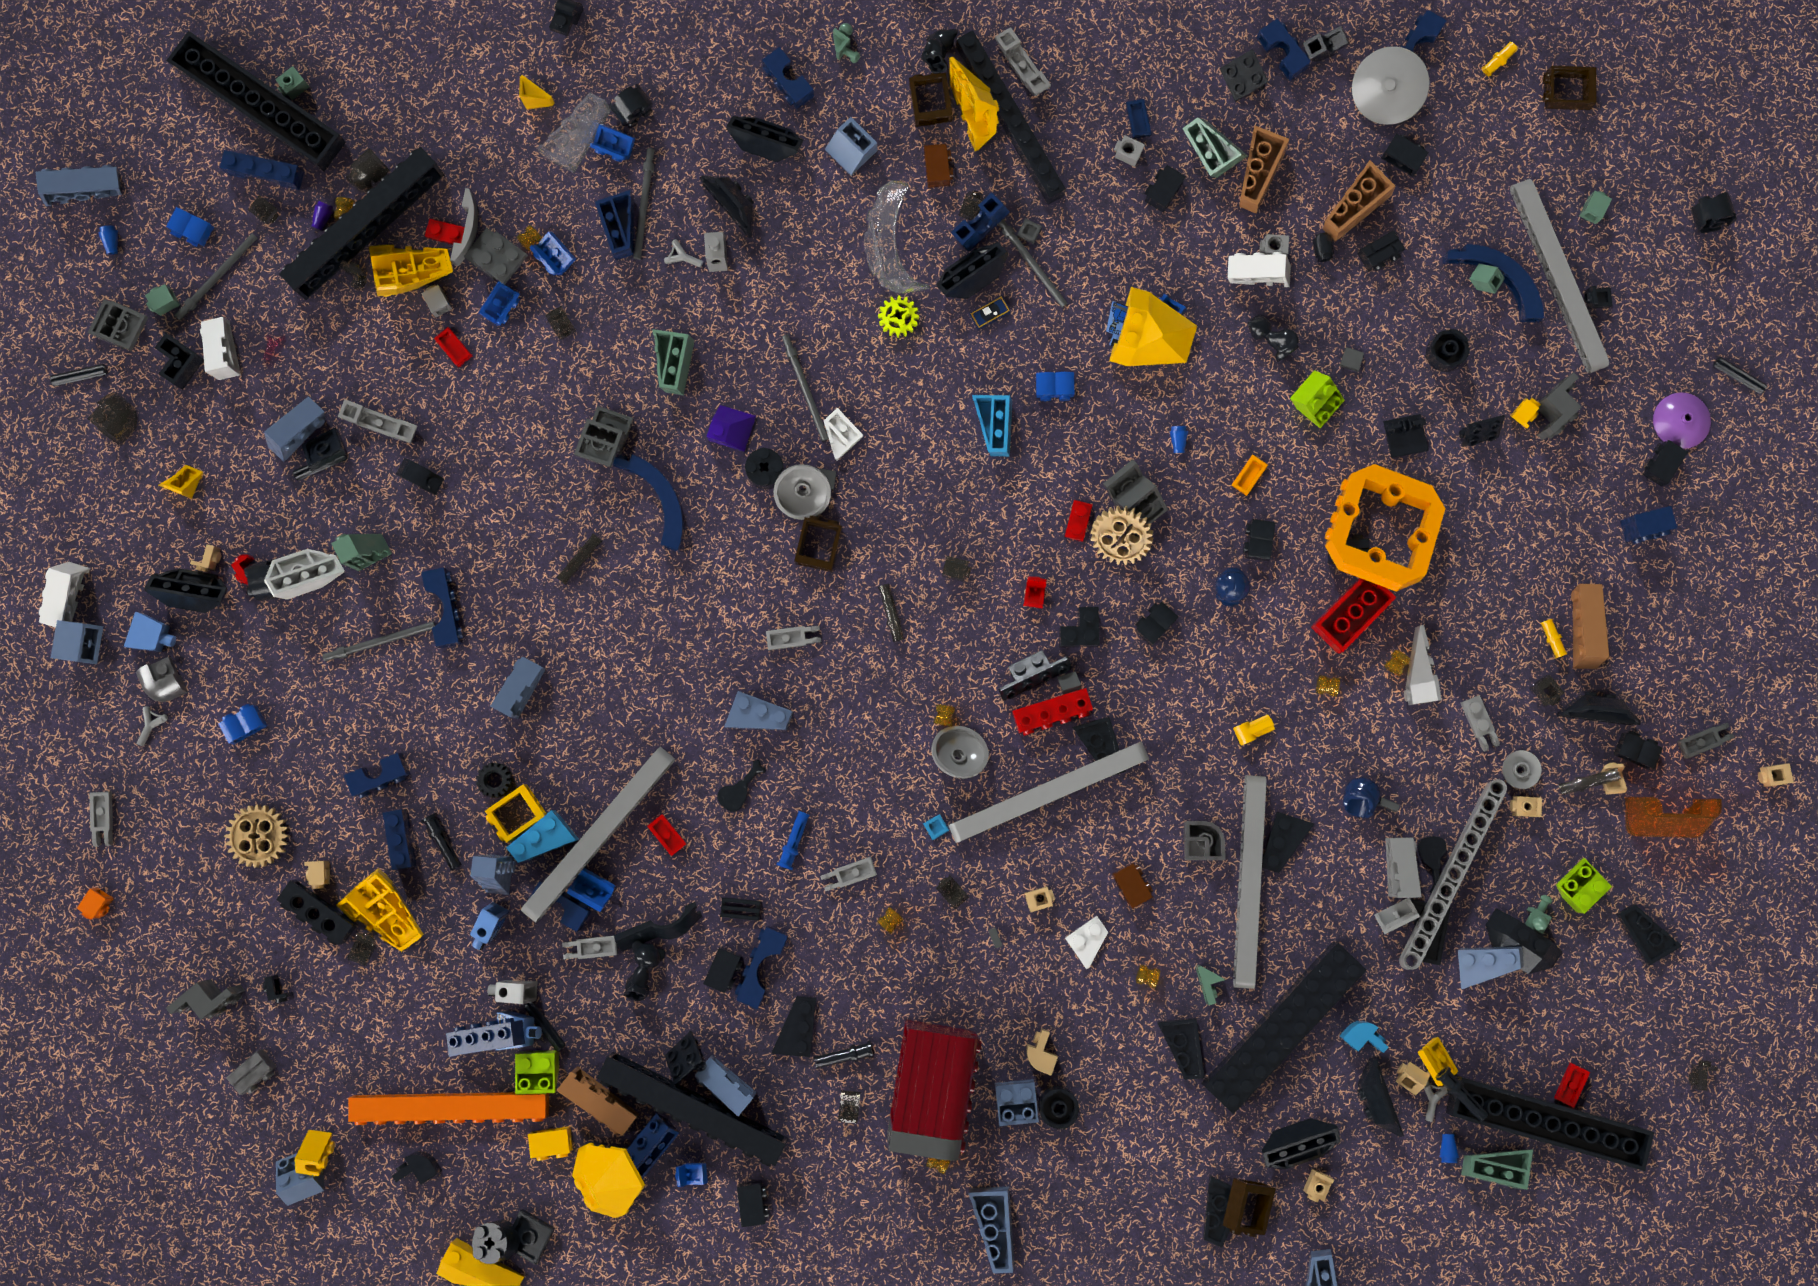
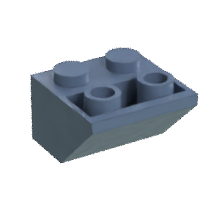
M850 117L837 129L826 146L825 151L852 176L878 151L877 142Z
M57 620L50 658L97 664L103 626Z
M1033 1079L994 1083L999 1126L1039 1122L1035 1082Z
M297 1153L276 1161V1194L287 1206L324 1191V1175L322 1171L320 1176L296 1173L294 1159Z

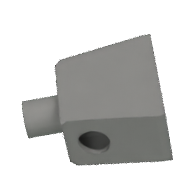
M724 232L704 233L705 256L709 272L728 271L726 236ZM713 260H720V262H717V263L712 262V261H713Z
M499 981L496 985L490 984L487 993L488 996H494L496 1002L526 1004L537 1000L538 981Z

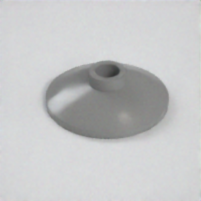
M1524 750L1512 752L1503 762V776L1506 782L1514 788H1530L1541 777V764L1538 758L1531 752ZM1517 767H1522V773L1517 772Z

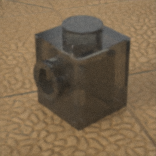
M947 556L942 577L964 582L965 577L969 578L972 567L968 566L969 561Z

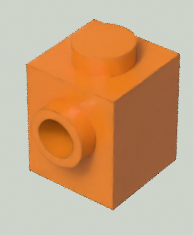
M90 888L77 909L87 919L101 918L108 913L110 909L108 906L113 897L99 888Z

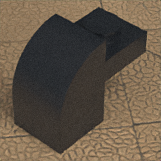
M558 0L554 7L556 11L549 28L551 31L568 36L572 25L578 24L584 8L580 2L574 0Z
M1342 26L1325 35L1319 33L1303 42L1310 60L1314 62L1334 56L1336 51L1350 44Z
M404 458L395 474L433 495H436L444 481V478L406 458Z
M418 1151L404 1158L406 1162L396 1168L397 1173L392 1175L395 1182H398L413 1172L422 1185L441 1172L442 1169L432 1155Z

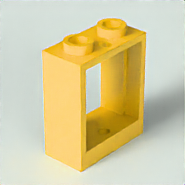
M527 784L521 785L485 810L487 821L490 825H495L498 830L496 832L497 836L502 842L505 841L506 843H510L547 814ZM521 794L536 817L509 835L494 812Z

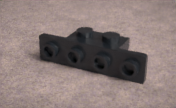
M1043 650L1008 666L1015 681L999 688L1000 696L1003 701L1012 699L1024 691H1029L1041 683H1046L1058 675L1065 674L1068 670L1072 669L1068 656L1050 664Z

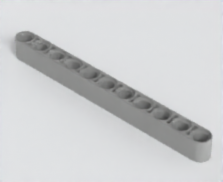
M1527 179L1512 185L1510 193L1514 195L1512 196L1518 211L1521 212L1519 214L1525 228L1528 229L1527 233L1532 245L1535 246L1534 249L1540 263H1543L1541 266L1547 280H1550L1549 285L1554 297H1557L1556 301L1562 315H1565L1563 318L1569 332H1572L1570 333L1576 349H1579L1578 353L1583 365L1586 366V372L1592 373L1608 367V356L1534 182L1531 179Z
M1141 741L948 825L955 843H958L1147 761L1149 756Z
M659 747L524 904L521 911L535 923L545 915L674 763L675 758L662 747Z
M1246 775L1244 779L1246 785H1244L1243 802H1245L1242 812V822L1244 823H1242L1241 841L1243 843H1241L1240 860L1242 862H1240L1239 880L1241 881L1238 884V899L1240 901L1237 902L1238 920H1236L1237 940H1235L1234 958L1236 959H1234L1233 977L1235 979H1233V987L1254 989L1257 965L1266 777Z
M1495 779L1484 787L1399 958L1402 968L1413 970L1421 965L1506 794L1507 785L1503 780ZM1493 784H1495V785H1497V786L1499 787V793H1498V794H1496V793L1493 792V790H1492V785H1493ZM1485 801L1490 803V811L1484 808L1483 804ZM1476 818L1482 821L1483 825L1481 828L1476 826ZM1468 835L1474 838L1473 845L1467 842L1466 838ZM1459 852L1464 853L1466 857L1464 862L1458 859ZM1451 869L1456 871V879L1450 877L1449 872ZM1443 886H1445L1448 889L1449 893L1447 897L1443 896L1441 893V888ZM1434 903L1440 907L1438 914H1435L1432 910ZM1425 921H1429L1431 923L1430 931H1426L1424 929L1423 925ZM1417 938H1420L1423 942V946L1420 949L1415 946ZM1409 955L1414 959L1412 966L1406 963V958Z

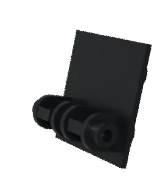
M1253 49L1220 68L1235 101L1256 89H1264L1266 87L1265 84L1269 82Z
M1421 414L1383 421L1391 458L1429 451L1423 427L1426 425V420L1421 418Z
M1505 415L1467 424V427L1459 431V437L1464 438L1462 447L1474 446L1480 442L1493 441L1499 438Z
M691 1030L665 1054L675 1085L693 1069L699 1072L705 1070L706 1062L702 1059L703 1054L698 1047V1040L694 1038Z

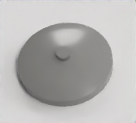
M1385 47L1376 50L1361 62L1354 74L1352 95L1355 105L1367 119L1377 124L1395 125L1407 121L1422 108L1427 99L1430 86L1429 74L1421 58L1406 48Z

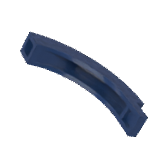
M1466 244L1461 251L1459 249H1451L1442 257L1443 264H1469L1474 266L1484 264L1498 267L1505 278L1503 282L1511 290L1516 300L1520 323H1539L1544 319V308L1535 283L1529 274L1509 256L1486 246Z
M618 454L612 466L643 478L654 488L660 498L664 511V532L660 545L680 553L684 540L685 523L681 503L673 487L665 476L649 462L635 455H631L628 461L627 457Z

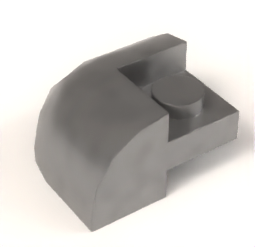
M166 657L151 665L146 664L136 671L142 689L154 701H171L188 693L182 676L178 675L171 657Z
M1207 821L1184 822L1185 860H1225V838L1217 825Z

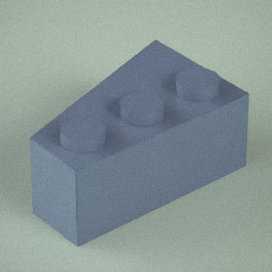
M307 397L264 431L268 448L285 462L317 428H320L325 423V412L310 397Z
M523 656L515 662L514 670L507 677L503 687L490 705V707L515 719H519L546 668Z
M738 691L724 727L787 730L794 712Z
M1522 947L1461 948L1458 950L1461 990L1524 967Z
M713 1055L706 1061L705 1070L698 1071L695 1074L697 1077L696 1081L701 1086L707 1087L713 1096L721 1100L737 1116L742 1113L757 1093Z
M1331 1249L1311 1251L1306 1286H1337Z

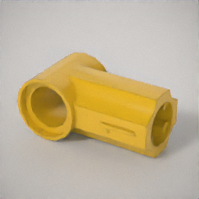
M1269 715L1251 722H1245L1233 728L1241 746L1256 740V737L1275 730L1274 723Z

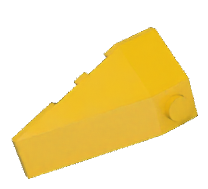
M458 1238L451 1242L436 1273L454 1284L465 1286H520L525 1277L500 1262L485 1264L479 1259H475L472 1246Z

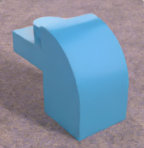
M1367 1021L1351 1023L1340 1035L1356 1051H1359L1367 1041L1382 1053L1388 1048L1384 1043L1386 1040L1376 1032L1378 1027Z

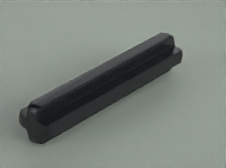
M1718 357L1713 364L1717 369L1759 394L1763 393L1767 388L1765 383L1722 357Z
M99 364L51 375L49 378L51 385L58 386L103 376L108 371L106 365Z
M346 453L344 456L313 472L308 468L307 464L293 470L292 473L296 480H301L347 460L348 456Z
M535 1002L525 1004L524 1009L534 1018L536 1025L541 1027L542 1033L556 1051L563 1049L566 1046L565 1042Z

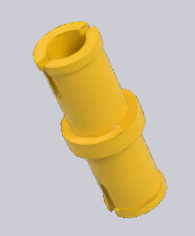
M1509 42L1500 52H1496L1493 55V58L1482 67V71L1490 77L1500 66H1504L1507 63L1506 60L1518 51L1517 46L1513 42Z
M1553 619L1542 622L1541 625L1547 636L1546 641L1550 643L1555 659L1567 655L1560 639L1562 636L1558 634Z

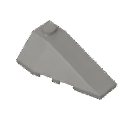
M1424 625L1415 627L1405 686L1406 690H1404V699L1406 702L1408 701V705L1442 700L1438 677L1432 673L1433 658L1427 654L1429 643Z

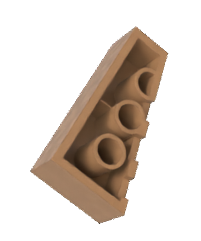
M1254 125L1239 207L1257 214L1288 149V138Z
M1369 160L1363 171L1360 172L1352 186L1349 187L1343 198L1325 220L1323 230L1328 235H1331L1334 242L1338 241L1389 199L1396 186Z
M1578 584L1571 592V600L1573 602V668L1597 669L1609 658L1602 584Z
M578 1066L569 1073L556 1090L591 1114L598 1122L607 1125L610 1131L616 1135L620 1134L623 1136L639 1115L638 1112Z

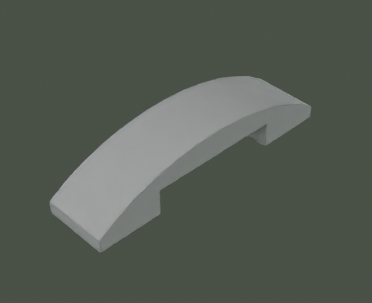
M1011 27L995 36V40L1021 82L1034 96L1051 87L1042 71H1038L1024 51L1021 41Z
M465 188L462 202L463 209L468 212L462 243L454 242L450 258L454 266H459L465 259L464 255L472 247L477 233V204L473 193L468 188Z
M345 399L338 418L410 444L418 427L417 425L395 419Z

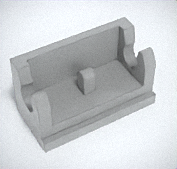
M1406 898L1374 915L1384 934L1420 917L1410 898Z

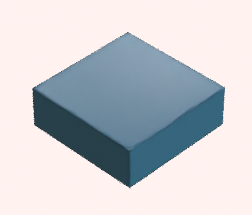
M940 814L923 823L932 840L949 831Z

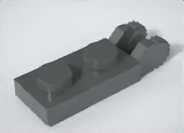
M1728 722L1678 740L1677 743L1684 759L1723 745L1724 742L1735 738L1733 734H1726L1721 738L1718 734V731L1729 727Z

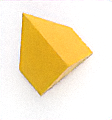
M521 75L519 97L526 109L549 107L555 104L552 96Z
M185 465L175 475L158 486L192 499L203 471Z

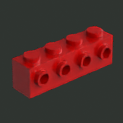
M1084 688L1013 710L1012 715L1018 734L1023 732L1025 736L1035 733L1034 729L1038 727L1045 730L1053 727L1052 723L1060 721V724L1070 722L1071 717L1077 715L1079 719L1089 716V712L1093 710L1087 689Z

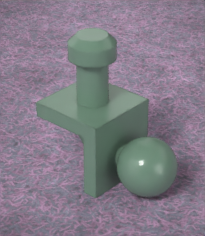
M843 23L840 25L839 30L836 28L833 30L836 58L840 60L845 54L850 58L851 62L857 63L860 59V53L849 49L850 38L848 37L852 35V26L848 23Z
M1541 895V902L1537 909L1533 907H1528L1527 909L1531 913L1525 924L1540 934L1545 932L1552 918L1544 913L1548 904L1552 903V898L1547 895Z

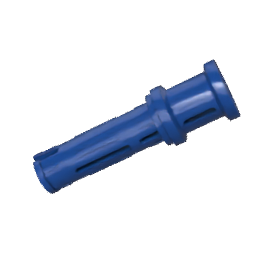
M798 811L787 844L782 847L783 852L780 861L776 865L793 870L792 865L795 856L799 854L797 848L810 816L809 814Z

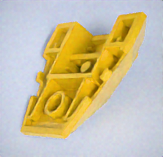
M950 57L949 83L957 105L960 104L962 120H966L968 124L967 134L974 150L978 151L996 134L997 124H999L997 116L999 105L997 100H993L990 88L954 57Z
M394 245L369 246L377 297H388L412 291L453 272L448 249L424 247L423 250H412V246H406L405 249L394 248Z
M1131 287L1125 305L1128 306L1123 327L1118 343H1114L1109 361L1125 366L1186 363L1197 325L1152 293Z
M379 868L362 880L336 905L354 922L359 920L367 925L365 929L370 932L374 930L381 934L382 940L401 952L424 935L393 881Z
M588 1143L578 1148L572 1176L575 1186L584 1197L586 1206L593 1212L613 1218L627 1214L629 1207L634 1204V1199L639 1196L645 1186L628 1151L624 1148L612 1146L610 1148H605L604 1145L594 1146V1143Z

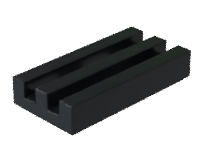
M722 897L720 917L759 921L761 901ZM726 902L753 904L757 906L756 908L726 906ZM725 910L754 912L756 913V915L749 916L739 914H728L725 913Z

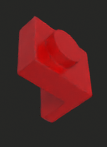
M248 554L238 556L235 562L231 564L236 572V579L241 584L244 583L248 585L244 569L247 564L255 560L253 556Z
M1028 577L1023 606L1043 608L1046 579Z

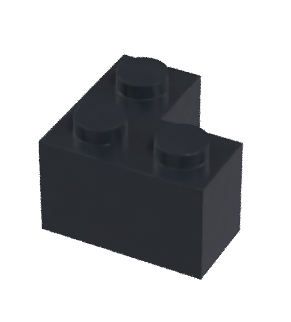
M167 333L164 334L155 347L159 352L170 358L159 372V375L183 390L203 363L204 358Z
M1079 607L1077 609L1078 626H1060L1059 648L1099 646V607Z

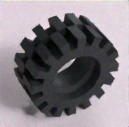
M488 763V765H484L482 770L478 771L479 775L476 776V779H478V782H476V785L479 786L478 790L483 795L492 798L504 796L513 786L512 781H514V778H512V772L501 763ZM492 773L501 775L502 783L499 787L493 788L489 785L488 777Z

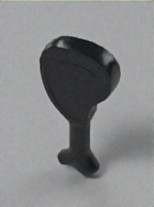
M760 760L753 761L752 769L737 784L722 787L718 791V802L726 810L737 812L744 805L748 795V784L757 774L766 772V769L761 766Z
M1438 836L1424 837L1417 844L1418 854L1422 862L1432 872L1433 887L1429 890L1430 893H1432L1440 877V860L1447 848L1446 842ZM1444 886L1441 888L1442 895L1447 891Z

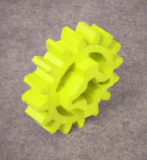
M898 295L897 300L890 297L891 302L885 300V307L880 306L882 313L878 314V318L883 320L879 321V325H885L883 331L889 330V336L896 333L897 338H899L900 333H903L906 337L907 331L912 333V326L917 327L918 325L915 321L919 319V315L915 314L918 312V308H912L914 302L908 303V297H905L904 300H901L900 295ZM891 308V309H892L891 313L888 314L887 317H886V314H887L888 310ZM898 313L900 316H902V319L900 320L896 317V314ZM911 317L910 322L906 325V320Z

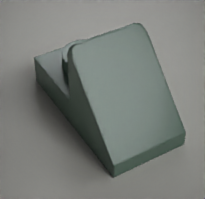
M1196 965L1195 968L1206 1004H1216L1215 998L1218 996L1215 987H1211V984L1224 981L1225 979L1200 965Z

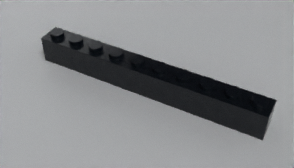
M972 30L957 38L956 49L969 71L990 88L993 100H997L999 105V111L997 112L998 120L1045 201L1049 205L1065 195V186L974 31Z

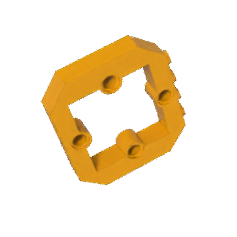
M1376 464L1351 473L1348 479L1342 481L1340 490L1343 491L1335 502L1337 510L1332 513L1330 518L1332 526L1328 528L1325 534V539H1327L1325 547L1337 569L1396 592L1420 582L1427 574L1446 509L1433 486ZM1363 488L1381 494L1382 502L1387 506L1393 507L1402 502L1424 510L1420 527L1407 540L1408 548L1412 551L1408 568L1386 560L1385 552L1378 547H1373L1368 552H1364L1346 545L1352 522L1360 511L1358 502Z

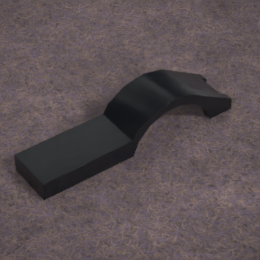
M693 902L686 905L681 917L671 924L660 926L650 920L614 935V939L622 952L631 949L636 940L645 943L657 937L668 940L675 939L687 933L702 917L701 911L696 912L697 904Z

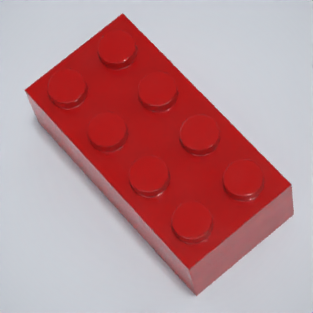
M1358 578L1311 628L1337 654L1342 653L1397 597L1383 586Z

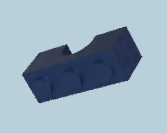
M1278 18L1259 30L1256 38L1267 52L1273 48H1281L1285 51L1287 57L1281 60L1279 68L1289 81L1308 69L1311 63L1308 54L1302 51L1297 39L1289 34L1286 25L1280 22Z
M778 47L762 59L763 72L768 78L772 77L774 86L779 92L783 91L786 95L784 98L790 106L794 105L798 109L814 97V89L803 75L796 80H788L784 77L785 73L792 68V64L781 47Z
M992 192L978 205L980 212L973 220L967 222L964 219L951 232L968 252L1010 213Z
M395 753L381 759L382 773L376 779L369 775L367 768H360L343 775L351 796L362 799L370 796V791L375 789L382 791L389 787V783L395 781V784L407 780L406 776L411 774L403 753Z
M400 809L382 813L391 869L400 870L416 867L414 847H411L408 839V829L410 828L408 810Z
M544 881L538 882L530 897L535 893V891L541 886V884ZM564 891L556 900L564 908V916L560 922L578 932L590 915L591 910L588 909V905L581 901L576 902L572 899V896L567 894V891Z

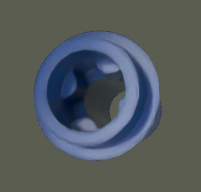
M115 226L99 227L100 232L98 234L106 254H118V230H116Z
M1172 426L1169 432L1174 453H1185L1188 436L1186 426Z
M1442 1134L1439 1155L1441 1163H1458L1457 1158H1459L1454 1134Z

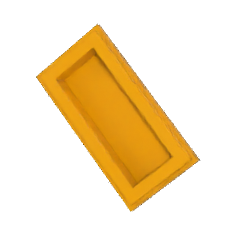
M1252 454L1231 486L1247 496L1268 464Z

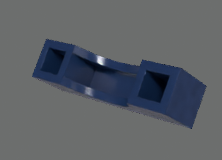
M1427 9L1425 14H1420L1415 21L1416 29L1414 31L1410 30L1405 40L1408 41L1406 45H1401L1400 47L1413 52V48L1420 43H1433L1447 20Z
M224 150L220 169L227 175L244 179L247 177L261 178L282 187L300 190L304 172L294 164Z
M443 567L421 572L424 590L436 594L444 606L441 621L432 628L435 646L445 648L463 644L464 631L462 627H459L458 620L461 619L459 609L455 607L457 595L451 587V583H453L451 571L449 572L448 569Z
M769 926L765 930L761 929L757 940H760L758 948L754 947L750 958L753 959L751 965H746L742 975L745 977L743 984L739 983L735 991V995H738L736 1001L755 1009L759 1008L766 992V988L759 980V966L764 958L782 953L789 936L788 934Z

